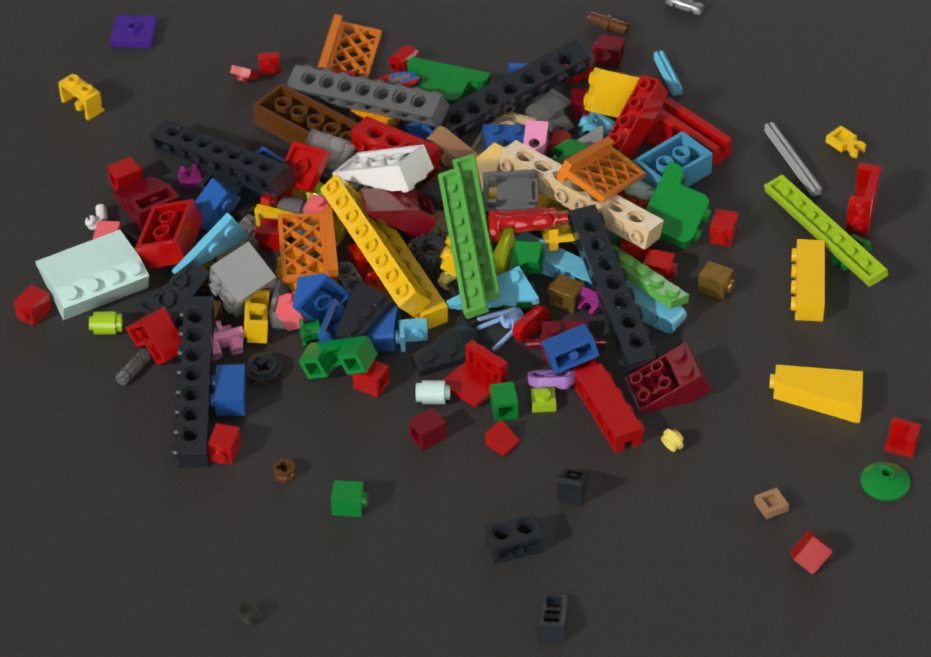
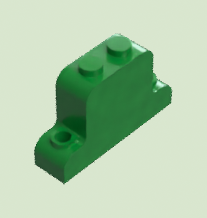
M410 57L407 62L408 72L415 73L423 79L416 87L426 92H440L444 95L449 106L491 84V73L415 57Z
M669 161L646 211L664 220L660 240L681 249H687L691 247L693 242H698L702 234L700 227L703 222H708L712 211L708 209L709 200L707 196L684 186L686 176L683 175L682 167Z

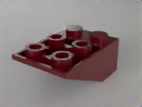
M152 176L112 192L114 198L141 232L152 206L180 201L179 195L170 184Z
M361 189L360 191L365 212L369 218L376 221L379 219L392 229L398 228L405 231L412 238L417 236L420 238L422 233L427 236V232L431 231L438 220L432 198L417 190L412 189L408 192L384 189Z
M686 342L625 377L640 413L691 403L713 391L698 357Z

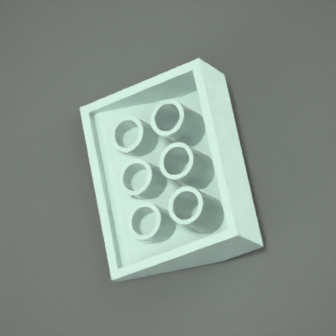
M121 230L36 261L41 276L63 320L148 288L149 274L140 256Z

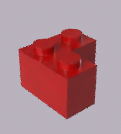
M165 308L150 312L125 327L136 347L146 345L157 365L165 363L178 355V345H182V340H179V331L174 325L172 315Z

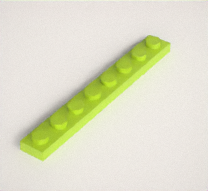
M780 175L764 185L765 192L817 240H825V247L869 287L888 276L887 269L786 177Z

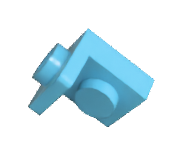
M590 112L588 116L583 115L578 124L581 127L578 135L582 137L587 130L591 132L597 127H603L604 139L608 137L615 122L602 114Z
M426 318L398 320L399 330H394L395 343L400 344L401 352H406L405 342L428 340Z

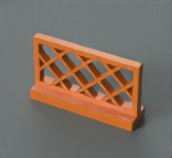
M334 14L317 69L322 70L325 68L348 71L345 66L351 64L355 69L350 71H355L356 74L369 78L382 30L343 22L342 15ZM344 29L353 31L354 34L347 35L344 32ZM371 35L376 36V38L368 40L365 36ZM359 38L362 43L355 44L353 40ZM347 42L350 47L344 49L340 44ZM368 47L370 52L364 53L361 49ZM355 51L358 56L352 58L348 53ZM343 55L346 60L339 62L337 57ZM364 60L366 65L360 67L357 62Z
M606 137L566 159L556 178L562 183L570 179L603 203L642 180L646 172L614 150L612 146L615 141Z
M332 206L323 207V213L278 215L282 283L297 282L298 277L323 274L311 271L316 266L338 283V262ZM309 221H319L314 227L306 224ZM293 222L295 225L291 228H288L287 226L283 225V223ZM300 228H303L308 232H306L304 235H300L296 231ZM312 235L320 238L315 243L308 240ZM290 236L296 239L292 244L285 241ZM303 243L309 248L302 251L297 247ZM316 251L321 255L315 259L309 254ZM290 252L298 255L293 260L287 257ZM303 259L310 262V264L306 267H303L298 263ZM292 268L300 271L297 274H287Z

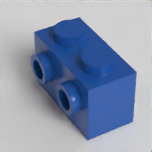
M215 178L209 181L195 201L203 218L201 228L210 231L226 213L230 214L241 199L226 183Z
M585 323L541 342L547 361L555 374L599 356L594 338Z
M245 364L216 365V375L211 376L212 389H215V392L210 393L211 407H215L216 417L245 416L247 388Z

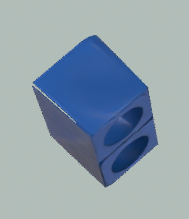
M397 304L391 307L367 335L376 352L397 351L398 344L395 343L394 330H399L398 321L395 320H401Z

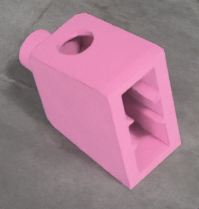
M526 120L523 144L547 157L549 145L548 122ZM534 139H537L540 144H533Z

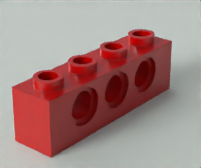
M368 116L351 130L352 147L359 151L424 144L434 169L441 163L440 146ZM432 169L428 174H426L427 177L432 173L434 169Z

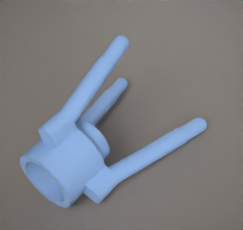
M512 306L505 310L479 316L477 318L478 321L495 319L476 326V330L487 328L501 322L504 328L511 329L492 348V351L496 352L513 336V326L524 314L519 307Z

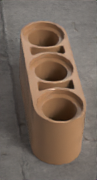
M438 126L425 139L430 143L440 146V162L450 170L454 169L452 161L454 159L474 154L475 158L479 156L468 145L442 126Z

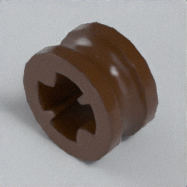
M282 458L273 464L274 478L278 482L287 483L295 478V464L292 460Z

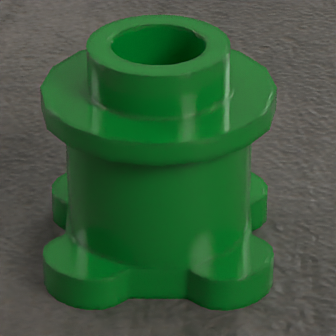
M299 319V331L303 347L307 346V341H319L318 333L322 323H319L318 319H315V322L303 323V319Z

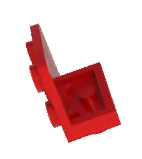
M471 340L465 345L466 362L443 380L446 381V385H450L451 393L472 407H478L490 397V384L508 382L507 362L502 357L496 356L487 350L485 346Z

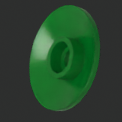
M891 462L870 464L863 470L860 479L863 490L869 496L882 501H893L902 498L909 491L911 484L910 476L906 470Z

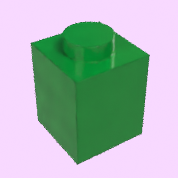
M514 382L490 384V403L494 422L518 419V400Z
M334 480L331 494L332 515L362 517L363 507H368L369 493L364 492V482Z

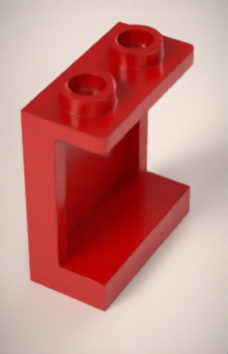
M859 163L855 196L851 195L848 203L846 231L868 235L878 200L882 166Z

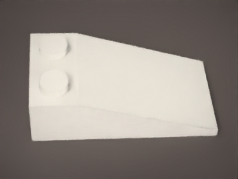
M424 144L357 152L332 174L333 176L337 174L344 180L388 191L408 192L415 187L414 185L418 181L427 177L426 174L434 169Z

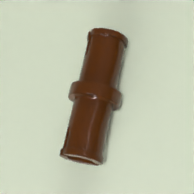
M591 10L587 17L588 24L602 27L605 31L612 30L626 36L630 28L629 22L615 19L609 14L606 16Z

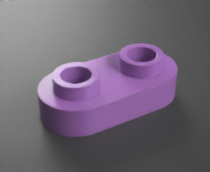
M567 369L558 374H555L553 370H534L528 373V385L533 386V388L557 387L558 389H568L571 385L575 384V372L573 370Z

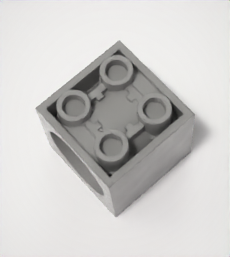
M248 241L211 266L208 286L215 296L219 295L223 300L222 304L229 314L233 313L238 318L245 313V300L259 290H268L269 296L273 294L276 276Z

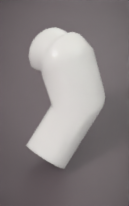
M104 204L96 206V217L90 215V219L86 218L85 224L88 226V229L95 230L97 221H108L107 208Z

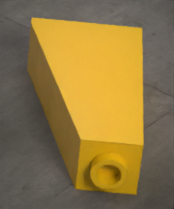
M776 365L775 374H770L769 388L774 389V399L854 423H860L863 371Z

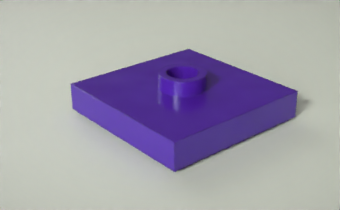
M116 15L110 38V47L152 48L158 23L157 16Z

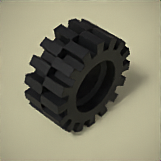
M427 232V236L422 233L420 238L417 236L415 242H412L411 253L424 272L428 270V274H432V271H436V274L440 273V266L443 260L440 258V255L447 245L445 243L446 235L443 234L440 237L439 232H435V235H432V232ZM436 250L440 253L437 255H427L424 252Z

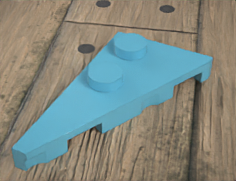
M226 213L176 265L172 272L176 274L191 261L201 266L244 241L249 235L233 217Z
M519 266L498 275L501 298L487 302L488 308L503 305L516 306L517 302H532V305L540 303L537 294ZM460 294L446 301L449 309H463Z

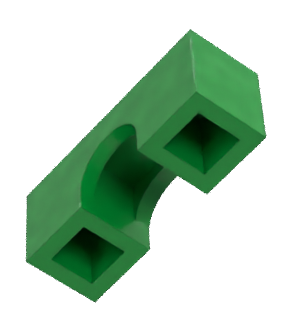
M515 241L514 249H511L509 252L510 267L505 272L519 266L525 277L529 274H542L546 257L542 242ZM529 282L537 294L534 282ZM532 302L516 303V306L526 314L535 307V305H532ZM504 305L505 309H508V308L512 307V306Z
M361 336L309 343L298 362L308 379L328 377L331 371L339 365L343 366L347 375L366 373L378 353L369 337Z

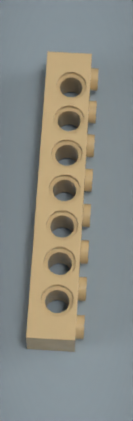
M517 140L500 151L498 170H537L539 192L571 210L595 204L598 212H602L604 216V227L640 248L645 250L660 238L664 220L617 194L601 203L570 179L562 183L556 178L562 167L560 163Z

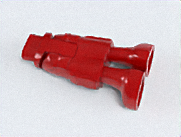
M539 207L528 210L513 209V211L489 210V229L492 243L500 240L501 232L505 228L514 227L515 233L546 230L550 229L553 225L558 227L560 223H568V212L557 211L555 208Z

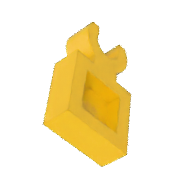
M843 126L826 135V143L840 152L849 151L850 156L853 158L858 157L859 150L863 153L866 151V144L862 141H857V135Z

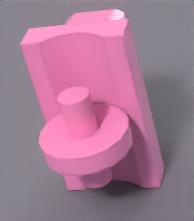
M220 320L215 321L213 360L222 357L221 348L225 347L230 348L232 355L243 353L244 332L242 326L231 329V325L222 326Z

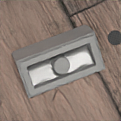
M277 279L275 282L269 315L272 328L286 329L275 311L279 296L292 293V291L282 283L281 279Z

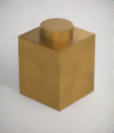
M708 261L699 274L698 292L724 300L728 292L731 293L735 286V280L733 279L734 269Z
M560 274L548 287L549 305L574 314L578 309L581 297L579 292L582 286L585 287V283Z

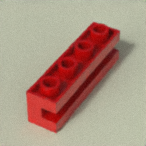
M645 75L640 76L608 135L609 138L615 141L612 147L631 161L668 95L660 79Z
M670 97L664 100L663 109L660 108L657 114L675 125V135L683 131L712 152V167L731 155L732 138Z
M601 363L576 371L575 389L614 452L624 451L625 442L630 441L633 447L642 445V434L645 433L644 425L641 420H637L631 404H627L624 400L620 387L615 386L611 373L606 371Z

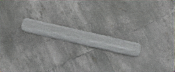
M774 122L766 123L764 126L765 133L810 195L813 197L821 195L822 187Z

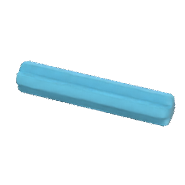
M662 50L656 51L654 53V60L673 96L681 95L683 88L665 52Z

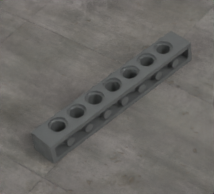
M295 65L286 84L320 103L433 127L441 126L449 108L444 95L437 91L426 92L418 87H413L412 89L399 83L394 85L387 84L379 79L373 81L364 76L353 77L345 72H340L339 74L325 68L322 70L315 69L310 65Z

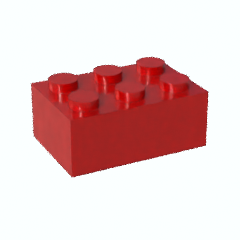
M193 199L152 206L135 247L146 269L177 265L192 250L203 222V218Z

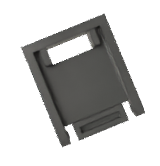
M530 169L483 172V199L486 216L489 217V210L513 211V209L528 210L538 208V171ZM498 187V204L496 199H489V188Z

